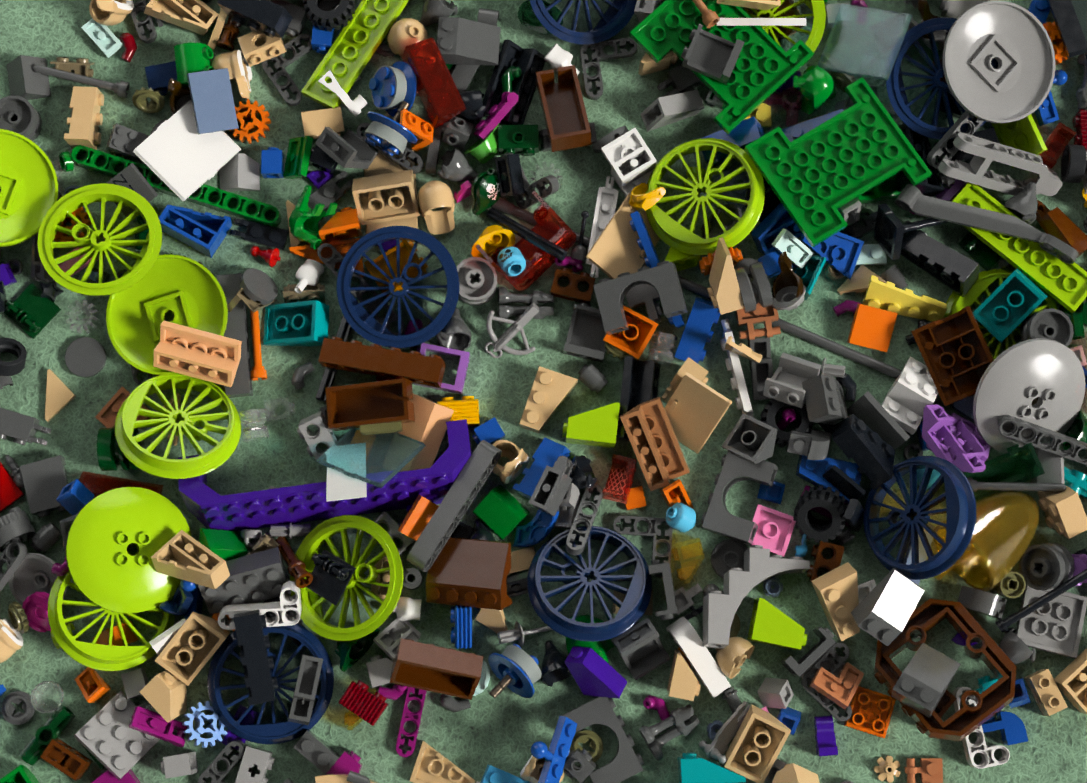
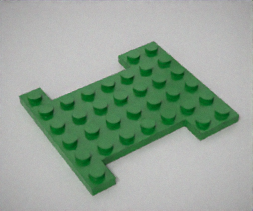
M665 0L629 34L656 63L662 60L670 51H673L683 62L684 59L681 58L685 46H690L692 41L688 40L692 29L697 30L699 24L703 25V30L733 43H736L737 39L745 42L727 85L691 70L727 106L714 118V121L727 134L735 129L815 54L801 39L786 52L760 26L714 25L711 28H706L702 22V14L692 0ZM702 0L707 8L713 12L715 11L720 18H751L741 7L717 4V0Z
M863 77L845 88V91L854 102L853 106L792 142L788 140L781 128L777 127L746 145L744 149L812 247L847 227L848 224L838 211V208L900 171L904 172L913 186L932 175V172Z

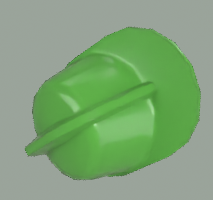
M497 126L485 140L478 139L464 154L471 153L481 164H485L493 158L499 148V142L494 133Z

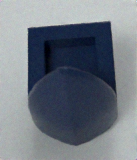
M179 584L172 601L161 603L159 608L172 615L185 616L189 606L193 603L194 597L191 592L184 591Z

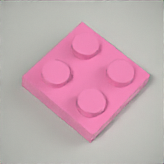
M758 504L752 519L758 525L752 545H761L763 549H770V553L784 557L796 521L793 520L791 515Z

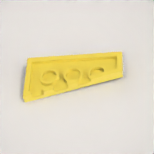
M871 275L862 302L863 305L932 322L943 319L947 310L946 303L925 295L917 296L910 289H899L895 287L894 283L889 281L886 283L878 280V277Z

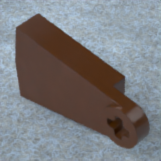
M1037 200L1036 220L1046 234L1052 235L1076 249L1079 253L1078 257L1087 250V235L1058 207L1050 211L1041 201Z

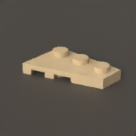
M425 741L422 742L410 782L476 783L475 779Z

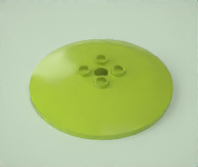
M0 129V247L16 245L36 235L39 232L43 218L53 204L57 202L58 198L57 176L48 156L30 139L16 132Z
M159 255L151 270L138 283L125 291L110 295L106 309L107 330L114 348L126 362L152 375L179 374L153 367L154 349L160 342V325L165 321V314L169 311L174 313V319L170 321L172 323L224 336L228 320L227 301L220 283L207 268L197 261L184 256ZM127 270L121 277L127 275L130 272Z
M122 487L104 492L92 499L80 510L70 527L66 541V560L70 575L83 595L104 609L119 613H139L156 608L175 594L181 579L156 572L151 557L181 530L192 537L189 525L181 511L169 499L152 490L140 487ZM131 543L135 544L138 548L134 556L129 555L127 552V547Z

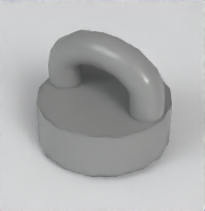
M241 530V537L244 538V543L248 548H253L258 542V538L262 536L261 530ZM249 538H253L252 543L249 542Z

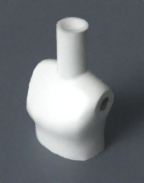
M556 43L544 57V60L557 72V68L572 66L573 55Z
M307 259L296 272L295 277L299 280V283L294 288L295 292L302 293L307 285L316 286L321 274L324 272L323 265L315 260Z
M400 597L393 610L397 615V619L400 621H420L422 599Z

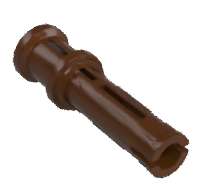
M229 17L227 24H224L222 28L223 33L221 39L217 41V46L233 51L235 38L239 35L240 31L238 26L234 25Z
M278 537L275 541L279 544L280 554L288 565V573L294 577L295 585L298 588L307 587L313 581L312 574L307 572L306 564L298 559L287 538Z

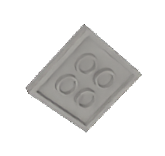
M1026 584L1020 609L1053 590V588L1049 590H1036ZM1064 592L1018 620L1015 634L1028 647L1073 659L1077 658L1087 607V597Z
M122 691L117 693L74 735L118 780L161 740L129 728L135 707L137 706L130 699H127V696Z

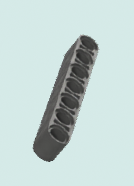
M482 440L478 444L409 552L407 562L423 572H427L431 568L502 455V450L486 440Z

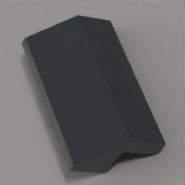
M1047 0L1068 58L1085 54L1087 59V0Z
M504 40L499 54L498 65L494 67L483 98V106H486L484 111L485 117L490 115L488 112L494 105H498L502 101V75L511 66L519 67L521 69V76L512 81V92L518 95V101L500 123L505 125H523L537 87L536 72L542 71L545 64V56L534 48L523 49L511 40Z
M625 356L616 436L621 440L630 441L620 416L641 403L657 398L661 367L657 362L639 361L633 356Z

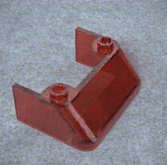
M534 190L532 194L541 205L534 211L533 218L537 224L531 230L567 251L575 243L576 234ZM522 238L513 247L521 251L526 260V267L519 275L510 277L497 263V256L505 247H497L488 254L479 244L476 246L486 260L519 291L527 289L555 263L556 258Z

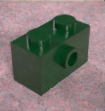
M538 124L498 125L499 153H503V155L507 153H523L524 156H533L535 153H539Z

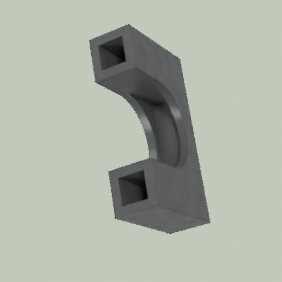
M662 261L656 267H642L636 273H622L618 275V278L612 280L610 278L601 279L598 281V284L593 285L604 330L607 334L611 335L629 330L623 302L627 292L637 285L648 284L657 289L664 315L667 318L688 313L677 269L673 262Z
M728 451L727 455L724 454L721 461V466H723L721 473H718L715 478L714 485L716 487L714 493L709 495L708 510L702 515V528L709 532L752 545L758 525L753 521L730 514L726 507V495L734 484L744 480L772 487L778 467L776 464L764 460L754 464Z
M597 697L561 715L568 717L578 724L576 732L593 724H603L610 727L617 736L618 751L615 757L609 763L591 772L589 776L593 783H620L643 771L642 765L645 764L640 753L635 754L632 748L635 743L630 734H625L623 727L626 725L621 715L616 716L613 710L616 705L613 699L608 697Z

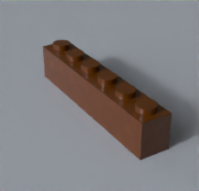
M333 336L330 339L324 338L318 360L322 367L388 379L406 378L415 384L441 388L446 367L444 360L438 355L430 354L429 356H423L417 351L406 353L395 347L384 349L378 344L362 345V342L356 340L345 342L343 339Z

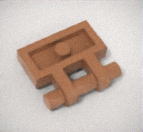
M758 303L756 304L755 311L745 313L743 309L735 311L738 326L746 325L747 329L739 331L740 339L748 338V340H754L755 337L766 336L768 338L781 334L780 326L772 327L771 322L779 320L778 310L773 308L772 305L763 308ZM764 323V328L754 329L753 324Z
M906 758L907 767H905V773H907V783H915L916 773H921V783H943L942 758H920V767H915V758Z

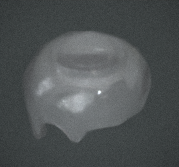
M52 680L42 681L31 692V704L36 711L42 714L56 711L64 701V690L60 684Z

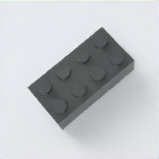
M276 547L226 561L230 576L216 589L202 585L198 586L211 616L215 613H220V610L226 605L258 603L280 597L282 585L290 581L279 548ZM291 590L285 591L286 595L291 593Z

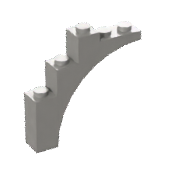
M761 545L750 546L744 552V571L742 568H731L724 574L723 594L722 591H710V593L703 597V647L723 649L729 645L730 628L734 615L742 600L753 587L775 576L804 573L810 569V561L803 560L802 557L785 559L781 555L770 556V549H763Z

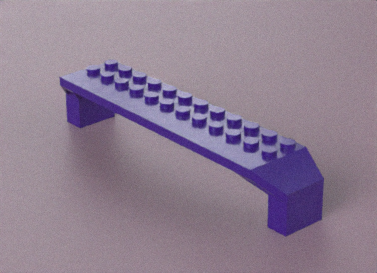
M467 419L446 422L449 447L430 468L366 476L367 497L326 502V482L221 496L207 486V474L193 478L178 479L179 492L188 511L207 529L228 531L265 528L276 524H290V522L295 524L325 520L342 515H362L406 509L407 505L415 502L418 495L435 504H441L472 455ZM199 455L186 456V458H193Z

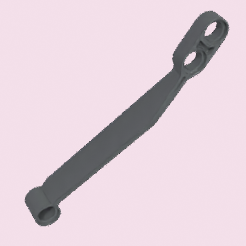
M479 8L477 22L497 26L499 11ZM457 64L446 84L445 91H442L436 102L433 118V142L429 144L426 174L436 175L437 173L436 164H438L439 145H441V136L443 134L441 130L445 121L449 122L454 114V111L444 109V104L446 101L467 90L479 65Z
M911 184L905 185L895 201L898 207L905 211H911L916 215L1037 242L1044 251L1067 264H1073L1079 255L1078 251L1052 235L1039 231L1015 216L921 194L917 187Z

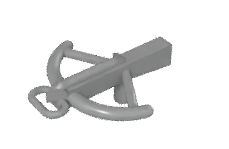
M532 303L522 315L515 316V321L494 316L495 312L491 310L487 317L486 327L493 342L486 343L484 347L486 352L494 358H499L503 354L502 350L513 355H526L535 351L534 346L529 348L523 327L539 312V307ZM492 320L512 325L497 338L492 329ZM519 331L525 345L524 350L512 349L506 345ZM492 345L494 347L493 352L499 351L500 354L498 356L494 355L487 347Z

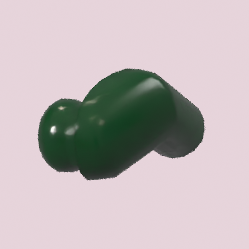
M511 66L502 75V94L506 91L512 92V81L521 76V69L519 67Z

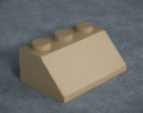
M412 170L353 179L352 194L361 225L420 216L417 188Z
M192 612L155 659V662L189 686L227 638L230 631L221 628L215 619Z
M751 704L724 755L727 758L724 767L756 783H764L791 729L772 714Z

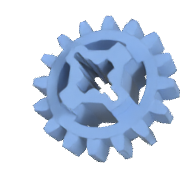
M206 701L204 706L199 702L196 704L197 709L192 706L189 708L191 714L187 713L184 715L188 721L182 723V725L187 726L183 733L190 734L187 740L191 741L194 739V746L202 743V748H206L209 742V745L212 747L215 746V740L217 742L222 741L220 735H227V732L224 730L226 726L219 720L209 701ZM207 710L212 713L210 715H205L201 711ZM193 720L195 721V729H193ZM207 720V721L209 722L208 725H207L208 728H205V729H204V728H203V725L205 724L204 721ZM207 734L208 737L210 736L211 738H202L200 737V735Z

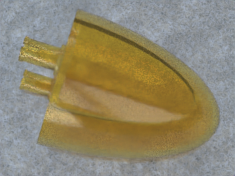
M1010 491L994 494L976 501V523L968 547L953 566L943 573L934 576V578L940 581L952 570L959 574L969 586L985 592L990 591L1012 570L1033 540L1040 517L1039 506L1036 500L1029 494ZM936 526L934 531L946 542V527ZM933 537L938 551H940L943 546Z

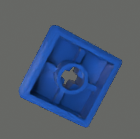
M451 606V623H455V627H451V644H455L457 649L459 647L461 649L463 647L471 649L472 607Z

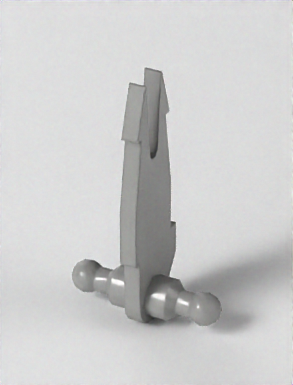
M746 701L736 708V711L717 732L711 744H707L704 740L700 741L699 746L704 749L709 759L719 760L722 764L726 763L727 758L722 754L728 749L727 745L735 736L751 706L748 705L746 707Z

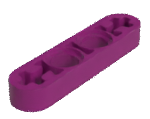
M408 687L396 743V751L401 757H409L414 753L427 690L419 689L418 695H423L422 699L418 697H409L410 692L415 694V688ZM411 700L419 702L420 708L417 712L409 710L408 704ZM406 721H413L416 728L414 732L408 733L404 730ZM402 734L414 736L413 741L409 739L408 746L411 747V751L408 750L406 754L400 749V745L405 743V738H401Z

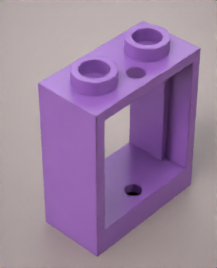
M422 343L421 348L417 347L416 351L420 352L423 356L426 355V351L460 357L454 385L442 383L441 388L415 383L414 385L462 394L470 352Z

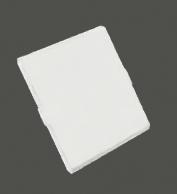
M190 100L168 120L161 123L157 130L136 147L133 152L182 201H185L207 180L214 177L218 170L230 161L241 148L224 131L198 135L192 100Z

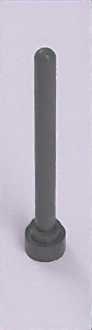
M38 64L33 67V70L37 73L111 90L119 97L127 98L128 95L126 91H129V82L120 81L112 83Z
M966 477L973 492H977V490L1063 492L1066 490V485L1063 483L977 482L972 477Z

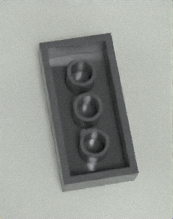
M116 123L112 127L106 149L143 162L133 151L149 136Z

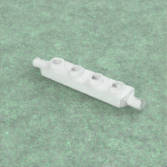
M610 176L606 177L605 187L598 189L588 252L615 214L619 191L613 188L614 177H611V181ZM586 259V263L592 265L590 276L593 277L595 271L594 278H598L599 268L589 259Z
M723 319L720 321L723 328V339H720L722 350L727 352L728 358L725 359L727 370H731L733 378H730L732 389L737 391L738 397L735 398L738 410H742V414L744 413L754 418L739 356L725 349L728 337H733V331L731 330L729 319Z

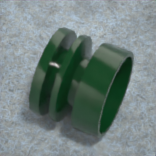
M100 428L97 435V458L101 471H117L119 462L123 470H128L129 467L132 470H138L139 468L132 464L120 450L115 436V428ZM134 428L133 437L139 434L138 428Z

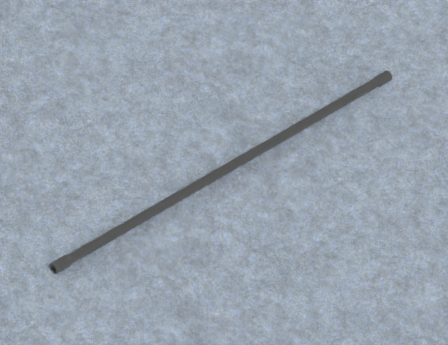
M500 198L493 204L492 208L500 212L515 216L579 244L580 233L521 209ZM584 235L583 246L589 247L590 237ZM678 275L681 288L710 300L707 287ZM780 318L778 321L771 322L773 327L780 326L782 331L895 379L902 372L900 369Z

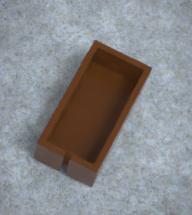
M575 65L557 68L558 83L554 81L553 69L536 72V85L551 151L556 152L591 145V130Z
M406 378L325 388L328 429L339 431L360 428V425L415 422L414 403L409 402V400L413 399L412 381Z
M401 638L393 660L389 683L472 700L481 678L483 656Z

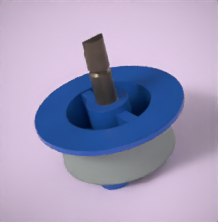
M404 61L395 62L391 66L383 65L379 67L373 78L369 81L371 98L374 105L378 109H385L392 117L395 116L403 101L410 104L407 109L409 111L414 103L415 96L422 97L424 95V90L417 88L413 68Z
M403 101L393 119L376 112H368L367 116L372 123L364 132L365 141L372 146H379L383 149L382 152L390 157H393L394 154L402 156L407 142L415 144L418 141L411 131L399 124L401 110H407L410 104Z
M515 643L508 645L502 654H490L488 657L489 665L493 673L501 681L489 692V695L496 698L508 687L512 692L521 697L531 698L534 695L533 684L542 676L538 666V659L526 653Z

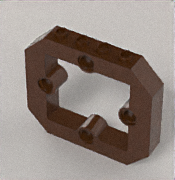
M929 599L913 611L903 631L889 646H886L879 640L877 641L874 676L881 685L883 683L889 689V695L896 701L897 699L892 697V689L902 672L891 659L905 648L917 651L922 643H926V633L946 618L966 641L964 646L966 655L973 659L981 658L999 680L981 694L974 690L964 692L959 704L960 710L944 722L935 711L928 718L906 704L900 703L903 712L916 721L915 725L922 734L926 733L929 738L960 742L1013 701L1016 665L960 602ZM912 635H918L921 638V640L915 642L912 641L910 637ZM973 642L979 643L981 648L973 649L970 644ZM971 699L974 700L977 705L975 707H969L965 703V701Z

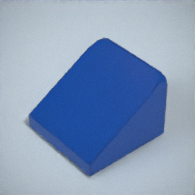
M776 481L773 482L772 487L760 484L757 498L781 504L785 484Z
M787 707L786 709H780L777 719L791 729V735H794L801 719V712Z

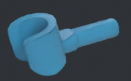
M806 534L802 535L801 545H795V557H804L808 551Z

